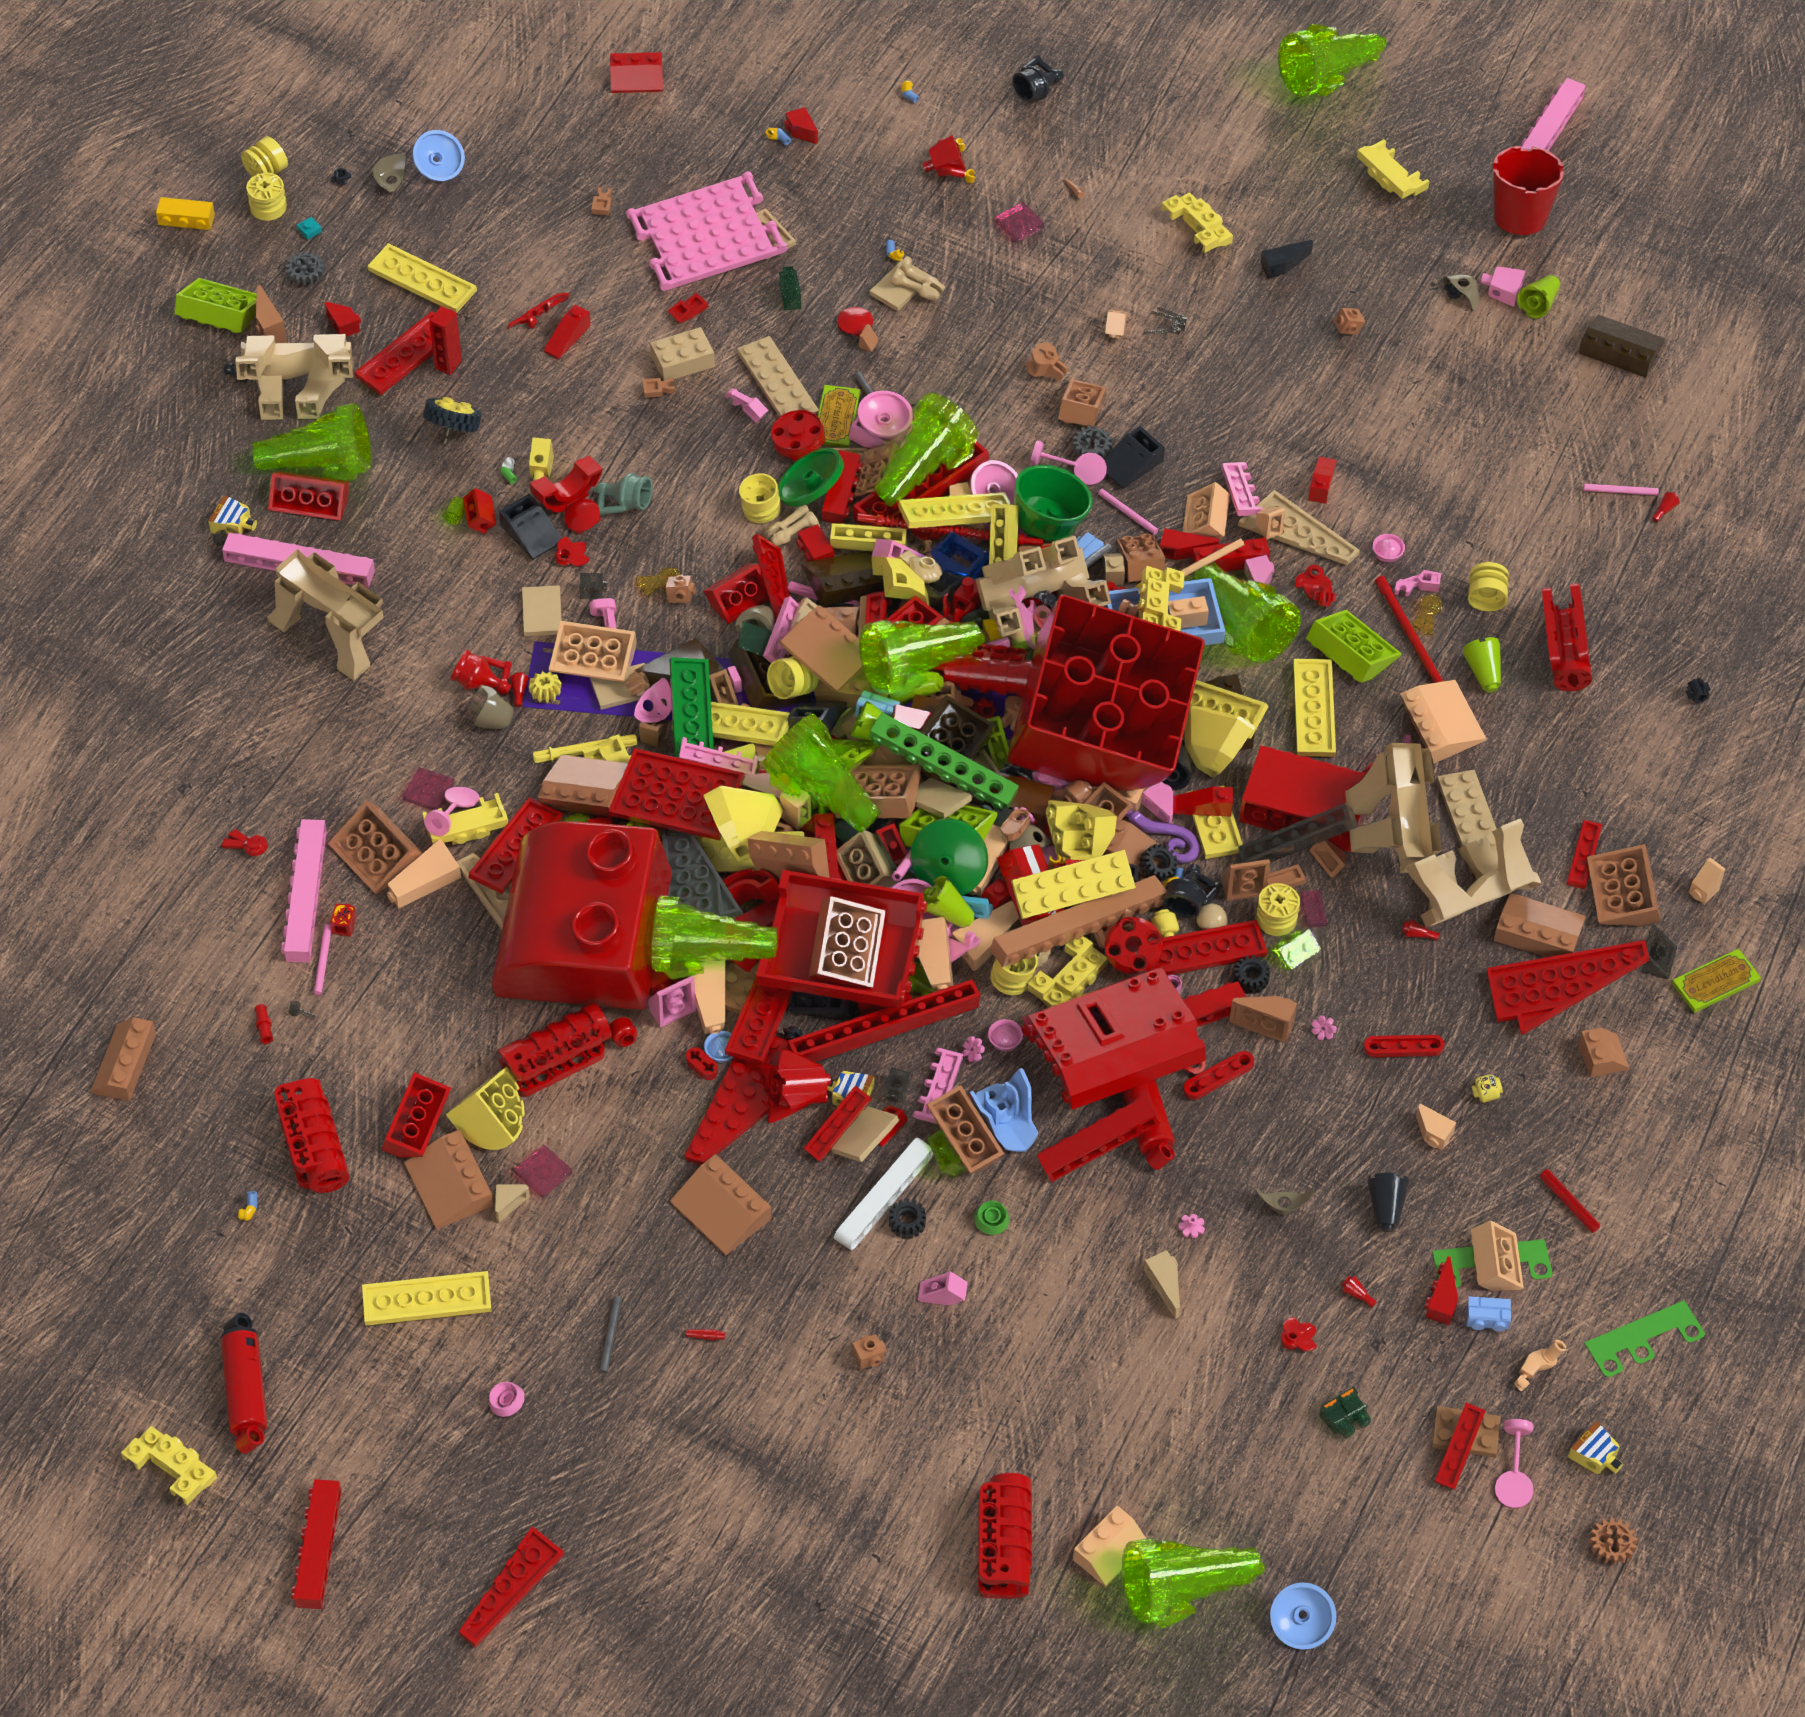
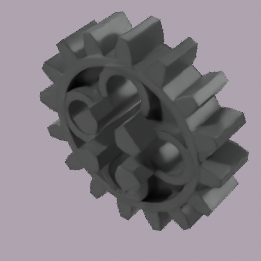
M307 251L304 254L298 252V256L292 255V260H287V277H290L291 282L296 280L297 285L303 282L304 286H306L307 282L312 285L314 280L318 282L319 277L324 276V260L320 259V255L315 256L314 252L308 254Z
M1088 425L1087 429L1081 427V432L1076 431V435L1073 436V449H1076L1075 454L1096 453L1104 459V456L1108 455L1110 450H1112V437H1109L1110 433H1104V428L1099 430L1097 425L1094 428ZM1092 436H1095L1093 450H1090Z

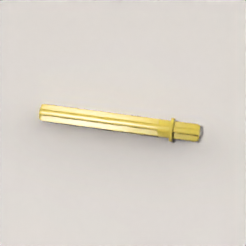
M635 734L620 736L625 747L637 745ZM607 739L558 748L549 747L546 750L533 752V759L535 763L550 760L554 762L561 755H583V750L595 747Z

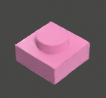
M735 666L728 667V675L734 692H741V678Z

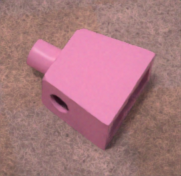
M1497 267L1493 276L1483 273L1481 284L1490 286L1489 297L1514 307L1517 295L1523 285L1525 271Z

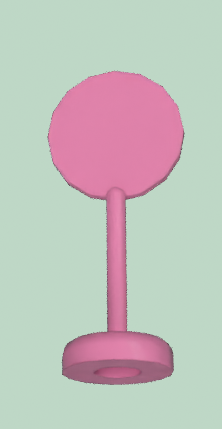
M1036 441L1030 465H1038L1041 457L1074 466L1075 475L1086 485H1095L1104 479L1107 466L1105 460L1096 453L1082 454L1077 458L1076 462L1042 453L1044 444L1041 441Z
M466 787L448 789L445 792V800L451 805L445 812L441 810L430 811L424 819L426 829L435 836L445 835L451 828V820L448 816L456 806H475L479 802V794Z
M1509 1419L1504 1422L1503 1427L1505 1432L1515 1435L1513 1471H1507L1497 1479L1495 1494L1503 1505L1510 1508H1521L1532 1499L1534 1490L1529 1477L1522 1472H1518L1520 1437L1531 1434L1534 1425L1527 1420Z

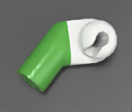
M508 457L502 463L500 472L510 484H514L517 481V477L512 473L515 461L513 458Z

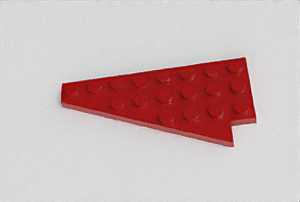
M1645 940L1487 968L1497 1022L1518 1019L1521 1035L1526 1034L1648 962L1649 955Z
M775 1036L764 1064L777 1066L780 1050L787 1049L788 1040ZM734 1057L685 1154V1160L698 1165L704 1164L715 1154L721 1153L769 1113L770 1101L767 1095H771L770 1088H766V1077L760 1071L759 1064Z

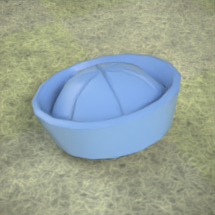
M721 1031L720 1033L710 1034L704 1042L705 1052L715 1062L726 1063L734 1058L725 1055V1048L732 1033Z

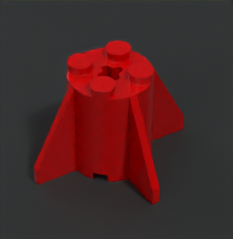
M786 1049L780 1050L777 1066L759 1064L760 1071L766 1077V1088H770L771 1095H767L770 1101L768 1123L786 1118L811 1104L827 1102V1086L830 1085L831 1078L828 1073H825L820 1063L813 1062Z

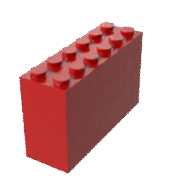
M1260 745L1242 797L1239 822L1315 843L1321 837H1324L1339 849L1351 852L1349 829L1359 827L1364 815L1347 814L1345 791L1358 784L1367 773Z

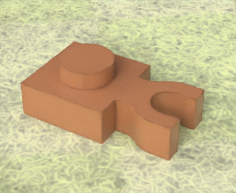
M598 187V196H594L592 203V214L609 216L612 198H610L612 194L611 188H608L606 193H602V187Z
M660 378L642 380L644 398L663 396V392L675 393L673 378L666 379L665 381H661Z

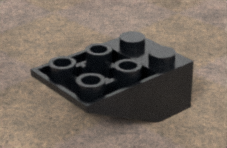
M1139 426L1128 433L1104 459L1107 466L1106 475L1124 489L1164 461L1165 447Z
M530 494L499 511L500 526L532 560L556 547L561 539V536L540 504Z
M811 700L795 706L787 718L792 737L828 739L847 702Z

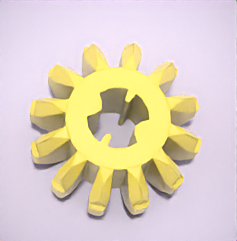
M542 670L540 675L535 673L534 678H530L529 692L532 694L533 699H538L539 702L545 700L548 703L549 699L555 701L556 696H560L561 682L557 674L552 675L551 672L546 674Z

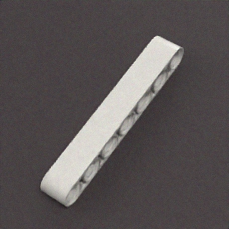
M915 1138L838 1228L834 1235V1240L850 1250L855 1249L930 1161L935 1148L920 1138Z

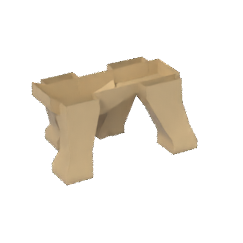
M345 334L314 335V343H275L274 336H247L246 343L241 341V356L236 357L237 380H256L260 393L258 402L261 420L283 419V380L309 374L307 383L295 399L298 419H320V413L331 393L345 381V378H353L351 342H346Z
M1074 535L1052 541L1051 546L1042 549L1040 546L1017 552L1012 558L983 566L984 577L975 579L983 610L988 611L990 618L996 621L1001 637L1024 631L1019 609L1016 606V602L1009 595V589H1013L1015 594H1017L1019 586H1022L1026 591L1023 599L1034 597L1038 591L1048 590L1050 592L1056 591L1058 598L1061 595H1067L1099 606L1111 604L1106 580H1088L1089 574L1083 550L1081 547H1078L1076 536Z
M297 549L276 567V575L279 577L275 581L276 609L267 616L268 622L281 631L286 632L290 626L301 619L300 612L304 602L314 608L327 612L328 614L325 616L326 625L338 651L337 670L354 681L370 667V661L361 639L383 619V611L380 608L384 604L383 600L359 582L351 588L341 582L335 566L317 553L313 552L309 557H306Z
M1390 743L1385 746V752L1377 755L1364 778L1358 784L1345 791L1347 814L1357 815L1372 814L1377 804L1385 796L1391 794L1389 818L1349 829L1351 852L1374 853L1380 847L1394 848L1398 853L1400 861V873H1408L1406 869L1408 866L1442 851L1439 823L1429 822L1425 784L1434 782L1430 749L1421 748V744Z
M1521 818L1492 831L1496 841L1498 859L1490 850V842L1487 836L1458 849L1477 879L1466 892L1457 885L1455 876L1456 857L1453 850L1437 857L1434 854L1406 868L1411 878L1430 900L1428 911L1421 915L1426 928L1460 915L1486 902L1493 901L1517 889H1532L1541 884L1538 874L1533 872L1520 841L1524 827Z

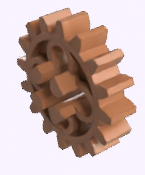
M1611 1517L1609 1522L1602 1519L1601 1525L1595 1524L1594 1530L1590 1534L1589 1544L1593 1545L1592 1552L1598 1551V1559L1603 1556L1605 1563H1608L1610 1559L1616 1565L1617 1560L1625 1563L1626 1557L1632 1558L1633 1552L1637 1548L1635 1544L1638 1538L1633 1537L1635 1530H1629V1523L1622 1525V1519L1615 1522L1614 1518ZM1612 1530L1616 1532L1614 1539L1611 1538ZM1613 1541H1614V1543H1616V1546H1615V1549H1614L1615 1552H1612V1550H1611L1612 1545H1613Z

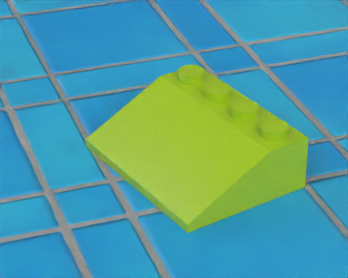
M198 278L176 294L175 315L181 316L183 319L197 320L201 324H211L216 328H226L233 333H241L248 328L256 314L257 294Z
M1348 610L1315 620L1306 637L1312 646L1321 650L1327 658L1332 659L1342 670L1347 671L1356 681L1361 683L1374 678L1402 654Z
M965 805L946 818L958 819L969 824L985 840L997 817V812ZM918 808L911 814L910 818H907L899 825L901 840L904 846L912 847V843L921 829L933 821L944 818Z

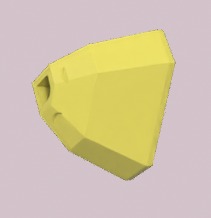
M874 556L871 558L873 575L883 576L885 597L910 600L916 596L929 606V597L924 581L901 559Z
M1192 705L1189 708L1185 725V747L1196 767L1214 778L1234 759L1255 726L1250 724V721L1244 717Z
M719 786L704 794L717 828L738 862L749 857L747 838L760 831L774 832L783 813V807L774 794Z
M1048 801L1046 809L1047 822L1056 855L1061 856V864L1066 859L1089 860L1102 856L1115 836L1117 816L1107 809L1089 804Z

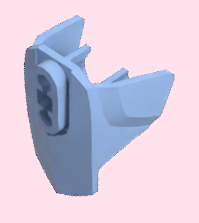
M1022 1068L1018 1069L1010 1081L1005 1082V1084L991 1085L977 1092L976 1095L974 1091L970 1092L971 1102L991 1133L1005 1150L1023 1152L1030 1148L1037 1138L1038 1131L1032 1122L1031 1086Z

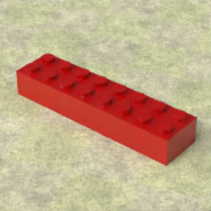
M964 430L899 474L884 489L871 493L853 505V520L862 526L885 527V525L876 526V523L857 521L858 513L873 516L881 514L884 517L888 515L889 518L894 516V519L899 517L902 520L903 516L898 507L899 500L944 497L949 493L950 485L966 482L971 478L974 470L979 465L989 461V452Z

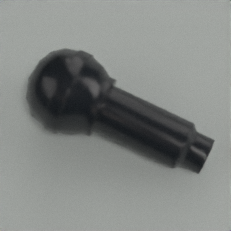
M231 362L226 363L223 368L224 372L237 378L235 365ZM243 379L239 381L246 383L248 379Z

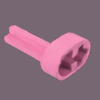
M605 598L591 601L589 604L591 615L603 616L605 627L616 629L614 613L617 610L615 600Z

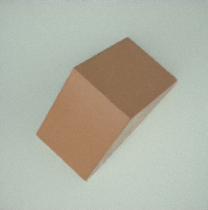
M723 669L709 675L710 695L714 702L739 705L727 670Z
M664 721L641 722L639 725L640 742L659 747L668 723Z

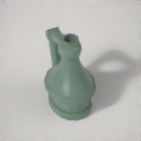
M635 473L627 474L619 482L613 484L600 482L594 487V493L598 495L597 505L600 509L601 517L606 514L620 513L631 509L644 510L649 505L653 492L651 478L648 476L640 477ZM605 497H612L619 505L604 507Z

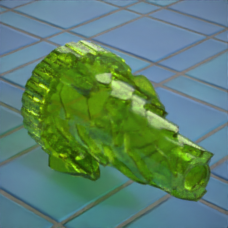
M1309 24L1306 30L1293 32L1282 38L1277 57L1280 75L1287 88L1296 96L1304 97L1318 94L1321 97H1326L1346 82V78L1341 74L1349 73L1350 69L1363 66L1366 62L1380 59V53L1384 51L1387 45L1386 38L1374 33L1363 35L1362 32L1338 35L1337 29L1334 27Z
M925 393L912 409V415L914 416V420L911 422L912 427L904 436L900 447L894 453L896 456L885 469L883 477L874 487V490L885 501L886 505L893 506L897 501L903 499L916 485L920 486L929 474L932 475L941 463L945 464L946 462V468L951 470L972 457L975 451L974 444L979 434L977 427L970 416L948 398L936 393Z
M356 403L337 406L333 412L322 415L314 422L306 424V426L289 429L290 432L274 435L271 439L252 442L254 466L262 470L285 467L287 470L301 467L326 468L322 472L323 478L353 481L359 473L370 470L372 462L368 427L364 414Z
M1215 562L1209 566L1202 567L1199 571L1196 570L1193 575L1194 580L1212 579L1220 613L1228 624L1224 625V641L1234 656L1242 654L1246 659L1249 658L1253 662L1264 663L1265 661L1268 662L1271 659H1275L1291 645L1301 625L1300 610L1284 595L1276 594V589L1273 586L1251 580L1246 582L1242 579L1240 581L1236 576L1226 573Z
M888 620L865 624L860 632L859 651L861 664L868 682L876 692L884 695L892 693L896 697H903L928 682L927 677L920 673L939 666V664L952 662L956 657L975 652L977 646H981L985 642V636L981 633L975 621L963 624L954 622L944 625L915 624L907 621L892 623Z
M810 714L795 724L780 738L763 760L764 770L770 775L769 783L773 787L795 798L801 796V789L819 803L827 806L834 814L837 812L852 828L860 833L864 832L882 813L868 798L870 795L855 781V777L846 767V763L837 754L828 732V727L815 714Z
M659 896L652 935V969L658 972H665L670 979H678L698 973L704 974V968L699 962L743 961V958H772L776 956L778 927L758 926L754 922L736 921L735 917L718 916L712 912L700 911L692 906L681 904L680 897Z
M1154 1538L1129 1541L1124 1548L1122 1556L1123 1586L1132 1614L1139 1622H1144V1624L1154 1622L1160 1628H1166L1188 1618L1192 1614H1196L1195 1607L1189 1604L1190 1601L1205 1598L1213 1593L1229 1591V1587L1250 1584L1257 1580V1576H1261L1265 1572V1565L1262 1563L1255 1547L1238 1549V1547L1201 1548L1166 1540L1159 1543Z

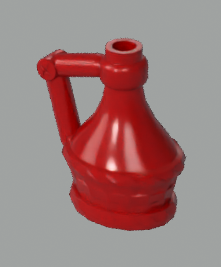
M465 650L450 679L459 682L465 687V690L478 689L481 685L493 688L498 694H505L507 696L512 687L508 682L512 663L483 655H475L469 650ZM489 665L503 669L501 679L494 675Z

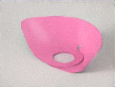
M661 678L651 686L639 699L634 713L638 720L649 723L664 720L671 712V689L665 678ZM661 699L666 700L667 706L662 703ZM645 700H650L653 703L652 711L648 712L643 708Z

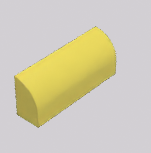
M991 504L989 565L1012 558L1017 553L1019 505Z
M832 523L830 545L833 549L873 551L876 539H888L906 546L907 529Z

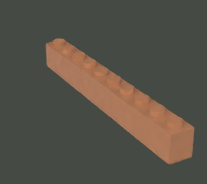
M1155 875L1134 883L1135 889L1081 903L996 936L993 939L990 951L1002 967L1014 965L1020 960L1032 958L1035 954L1047 952L1053 947L1066 944L1068 941L1080 939L1086 934L1095 933L1107 926L1111 927L1124 917L1144 914L1150 909L1159 908L1164 904L1163 899L1167 890Z

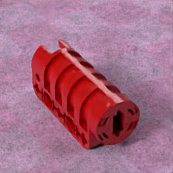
M1580 583L1570 584L1572 603H1568L1569 609L1559 610L1558 605H1555L1553 602L1551 587L1541 589L1554 684L1563 691L1582 690L1591 684L1592 671Z
M939 639L932 646L928 669L939 673L943 677L944 682L954 683L956 687H960L961 691L977 689L980 693L988 694L989 691L998 692V695L1007 696L1008 693L1017 694V697H1023L1032 660L1026 659L1027 652L1023 648Z
M592 1002L574 1014L570 1013L564 1016L563 1019L546 1025L545 1028L534 1031L521 1040H515L497 1049L498 1054L501 1056L498 1062L501 1069L507 1066L519 1086V1090H517L518 1095L528 1097L602 1060L605 1056V1048L602 1042L612 1038L611 1029L600 1007L595 1002ZM595 1049L596 1051H599V1053L596 1054V1052H592V1050ZM575 1057H582L584 1059L579 1064L572 1061ZM541 1074L548 1076L545 1081H538L537 1077ZM521 1085L528 1086V1088L525 1089L524 1087H521Z
M305 1078L277 1086L274 1095L278 1115L298 1185L304 1189L310 1188L317 1193H327L340 1189L347 1184L350 1175L328 1099L323 1093L320 1080ZM281 1093H286L287 1100H283ZM285 1109H289L290 1115H286ZM290 1124H294L296 1129L292 1131ZM298 1142L300 1149H296L294 1143ZM301 1157L304 1158V1160H305V1162H306L305 1164H302V1163H301V1161H300V1158H301ZM303 1173H306L308 1181H305Z
M1001 1473L991 1477L989 1482L984 1483L980 1487L978 1506V1592L984 1598H1022L1029 1595L1030 1575L1032 1574V1480L1028 1476L1019 1473ZM986 1509H990V1516H986ZM987 1524H991V1531L987 1532ZM990 1548V1556H986V1549ZM987 1564H991V1571H987ZM1000 1583H1004V1584H1006L1007 1586H1006V1587H1001L999 1584H1000ZM985 1584L990 1585L989 1591L986 1590Z

